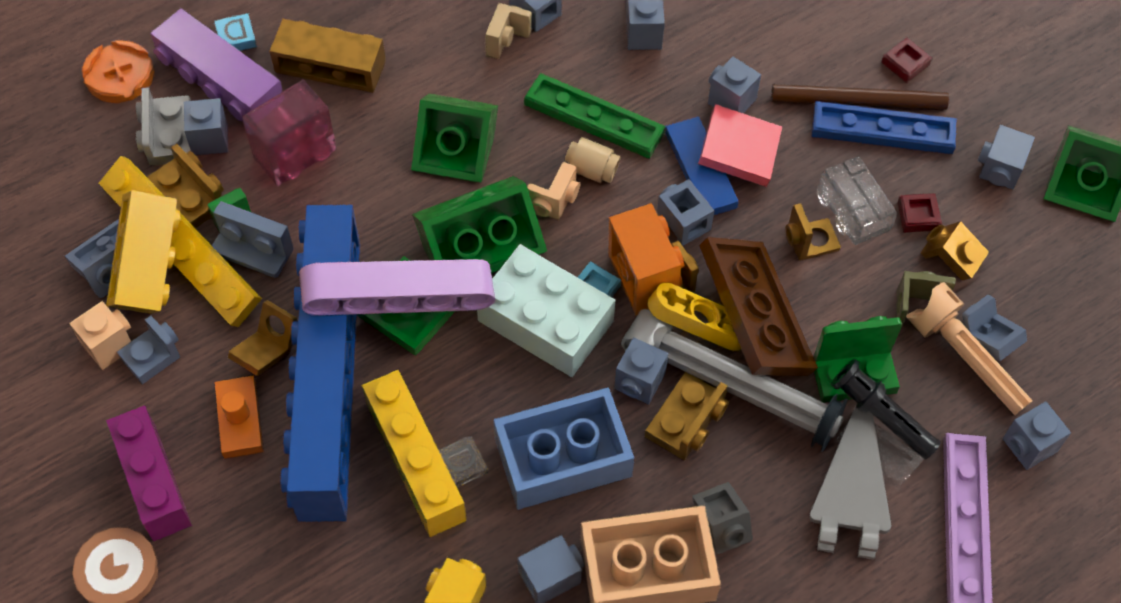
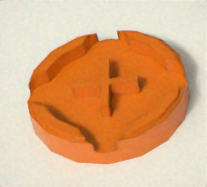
M117 40L112 41L110 46L103 48L101 45L95 48L86 57L82 67L85 85L94 97L103 102H127L142 95V88H148L151 85L155 74L152 59L144 47L131 41Z

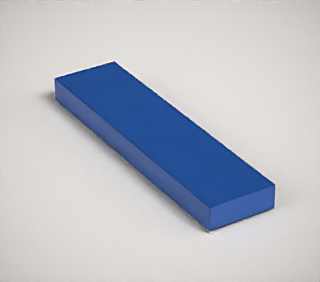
M815 101L811 137L953 154L956 147V118Z

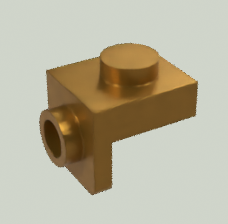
M961 221L947 226L939 225L928 234L926 238L928 242L920 252L925 259L938 255L962 281L971 279L989 253Z

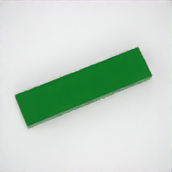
M542 73L538 75L524 97L525 106L650 159L665 134L666 126Z

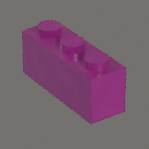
M146 406L138 407L106 420L142 524L153 542L191 527L189 515L157 428Z

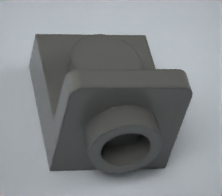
M729 482L692 496L694 507L705 506L712 544L717 554L737 548L753 540L750 512Z

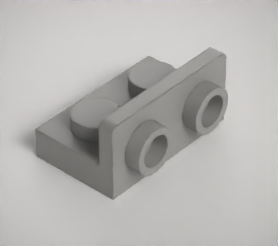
M142 88V101L136 102L137 118L139 123H142V130L136 131V143L138 151L145 153L150 166L167 164L173 160L174 156L170 147L176 143L186 153L191 151L184 132V101H191L189 95L153 99L150 88Z

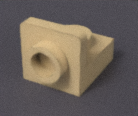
M499 3L486 32V56L499 59L504 46H510L513 34L528 38L531 33L532 13L517 6Z

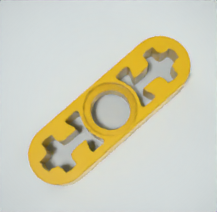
M672 283L660 284L648 298V308L657 319L732 351L741 350L724 306ZM694 311L701 312L707 318L708 323L701 322L695 316Z

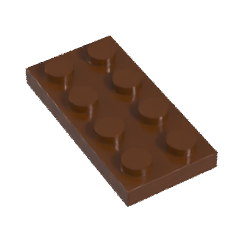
M707 237L699 247L752 375H811L818 369L764 243Z

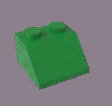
M430 93L420 99L411 170L482 182L494 140L498 105Z
M1068 125L1054 160L1044 199L1115 222L1121 209V141Z

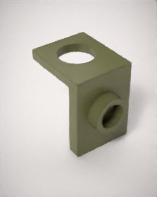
M904 271L897 288L896 317L901 319L902 325L908 313L909 297L930 300L932 289L943 282L953 291L956 278L936 275L929 271L918 273Z

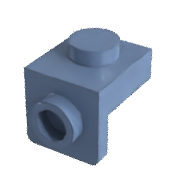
M990 295L971 305L962 315L963 325L991 356L998 361L1004 359L1027 341L1026 329L997 314L996 300Z

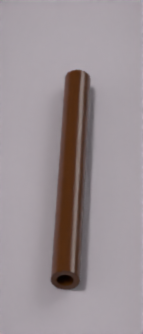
M773 84L771 101L815 103V101L856 106L947 110L949 93Z

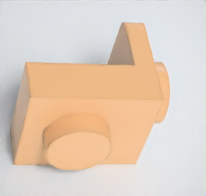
M563 162L549 190L531 183L528 184L527 188L537 215L542 217L549 216L559 220L567 203L575 201L580 188V183L576 182L577 166Z

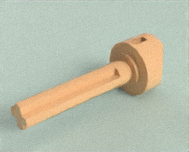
M945 282L940 283L932 289L928 306L925 309L914 310L907 314L906 318L924 338L933 333L941 332L946 341L1014 415H1017L1033 400L962 322L956 319L959 315L958 311L964 306V303Z

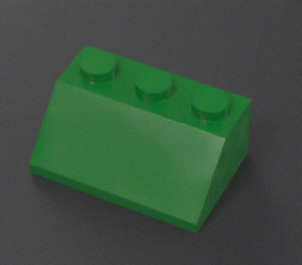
M515 176L412 214L429 260H484L490 264L491 273L501 269L520 244L538 255L547 252L526 182Z

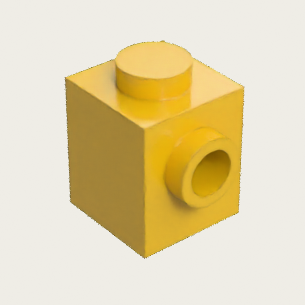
M447 557L441 569L436 567L428 580L426 591L429 594L425 603H479L486 589L485 574L481 572L482 569L469 560L460 559L457 562Z

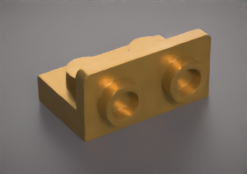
M176 143L170 147L174 159L147 176V178L165 197L177 199L176 209L180 210V213L194 228H197L211 218L207 204L222 197L221 193L224 192V188L214 174L206 175L202 170L201 162L192 151L186 153Z
M685 372L645 430L644 437L685 461L692 449L698 452L709 435V431L706 428L711 420L714 419L718 422L726 411L729 401L725 399L728 385L720 382L717 388H714Z

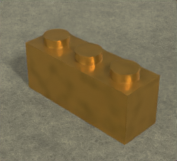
M287 19L282 20L269 50L274 72L371 93L375 91L386 62L383 39L368 34L361 35L342 31L338 28H327L304 21Z

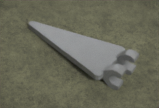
M856 406L810 513V520L820 524L817 551L833 553L838 527L861 530L858 557L874 560L875 553L878 551L879 533L887 534L891 529L873 414L870 411L867 413L861 412Z

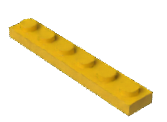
M123 156L118 158L98 183L120 207L123 195L131 190L164 196L130 159ZM180 213L179 227L176 232H172L170 245L175 248L173 264L231 326L239 327L262 298Z

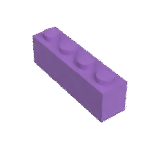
M182 8L150 33L155 45L154 54L164 65L168 66L171 64L188 83L193 84L195 82L210 99L220 98L221 103L227 106L230 113L237 120L242 121L244 119L256 128L285 102L279 79Z

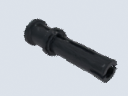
M856 359L848 362L835 376L831 386L834 389H842L857 403L856 408L859 411H864L865 413L870 411L912 448L921 459L926 460L938 449L941 441L935 438L910 414L885 394V385L881 381L875 382L859 368L860 363Z

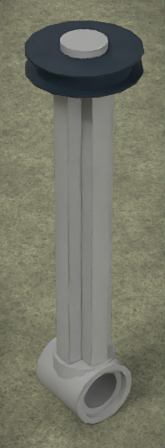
M648 309L640 310L621 341V345L626 351L633 337L669 353L667 363L716 387L720 382L728 385L727 392L814 433L811 447L817 443L822 446L821 452L827 447L831 438H834L842 423V414L847 404V398L841 403L836 400L838 394H835L827 405L766 375H752L749 367L673 332L672 325L657 319Z

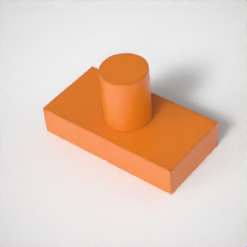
M254 375L215 382L221 453L224 459L264 452L257 386Z

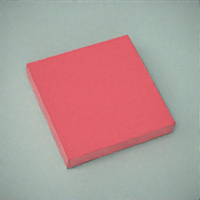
M715 104L698 164L767 187L772 175L782 126Z

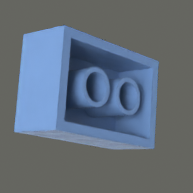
M609 387L493 419L495 442L517 510L632 477L634 455Z

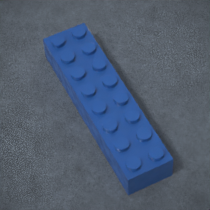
M353 205L306 206V220L299 221V241L304 243L303 253H297L296 270L298 276L301 268L309 264L360 262V240ZM295 287L294 307L295 310H299V321L292 322L291 337L292 344L297 345L296 356H290L289 378L294 380V392L287 393L286 398L287 416L292 417L291 430L284 431V453L289 454V467L282 468L281 490L283 493H287V506L294 509L298 522L347 521L357 314H307L303 311L301 287Z

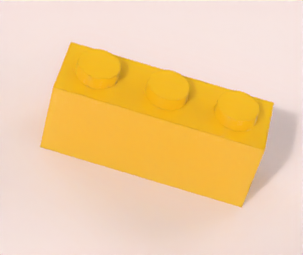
M134 190L123 195L108 289L107 307L153 314L160 312L161 306H166L170 291L169 284H165L167 269L172 268L175 258V248L170 246L172 232L177 231L180 223V210H176L177 199Z

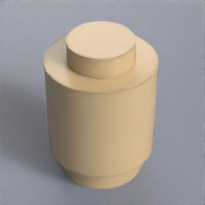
M581 137L578 143L572 141L565 157V162L577 166L576 174L598 183L602 181L611 183L621 160V156L614 154L613 149Z

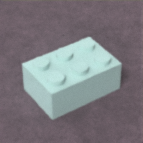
M520 244L492 279L495 294L494 304L488 308L477 310L479 322L570 377H573L614 322L616 300Z

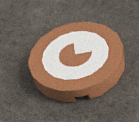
M110 528L96 533L82 545L74 559L72 575L76 589L89 603H138L151 591L157 580V555L152 544L141 533L129 528Z

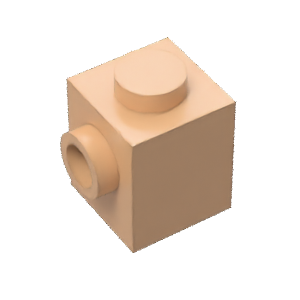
M103 301L69 323L81 345L102 370L120 359L117 351L131 342L126 332L131 328L127 319L118 309L111 312Z

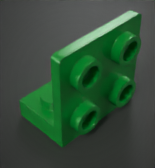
M876 316L867 321L855 323L836 321L823 327L813 356L818 367L814 374L821 402H830L835 394H838L837 401H842L846 398L847 400L852 399L842 389H834L831 383L838 372L853 359L860 363L859 368L875 382L881 381L885 385L886 395L897 394L900 385L892 360L891 350L902 327L899 317L887 318L885 316Z

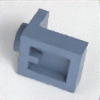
M151 315L145 319L149 330L117 351L120 359L141 384H144L180 358L175 346L179 339L166 322L159 325Z

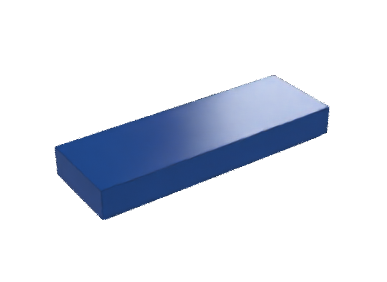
M695 117L667 125L665 134L686 180L689 179L714 209V215L737 209L739 201L726 173L698 164L706 136V131L700 118Z

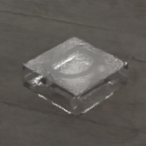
M471 435L438 449L456 487L488 473V467Z

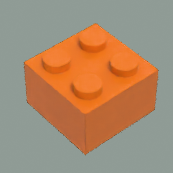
M652 203L609 217L608 255L618 278L621 279L622 287L635 316L639 314L640 310H649L648 298L660 284L672 283L679 287L683 284L680 274L681 268L684 267L682 253L678 246L672 247L668 238L670 231L667 221L663 215H657Z

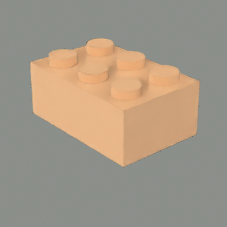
M705 506L581 522L580 541L590 603H705L716 601L721 583Z

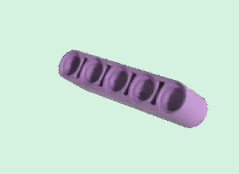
M479 259L314 263L306 265L299 271L303 311L311 315L470 311L488 308L495 302L490 264Z

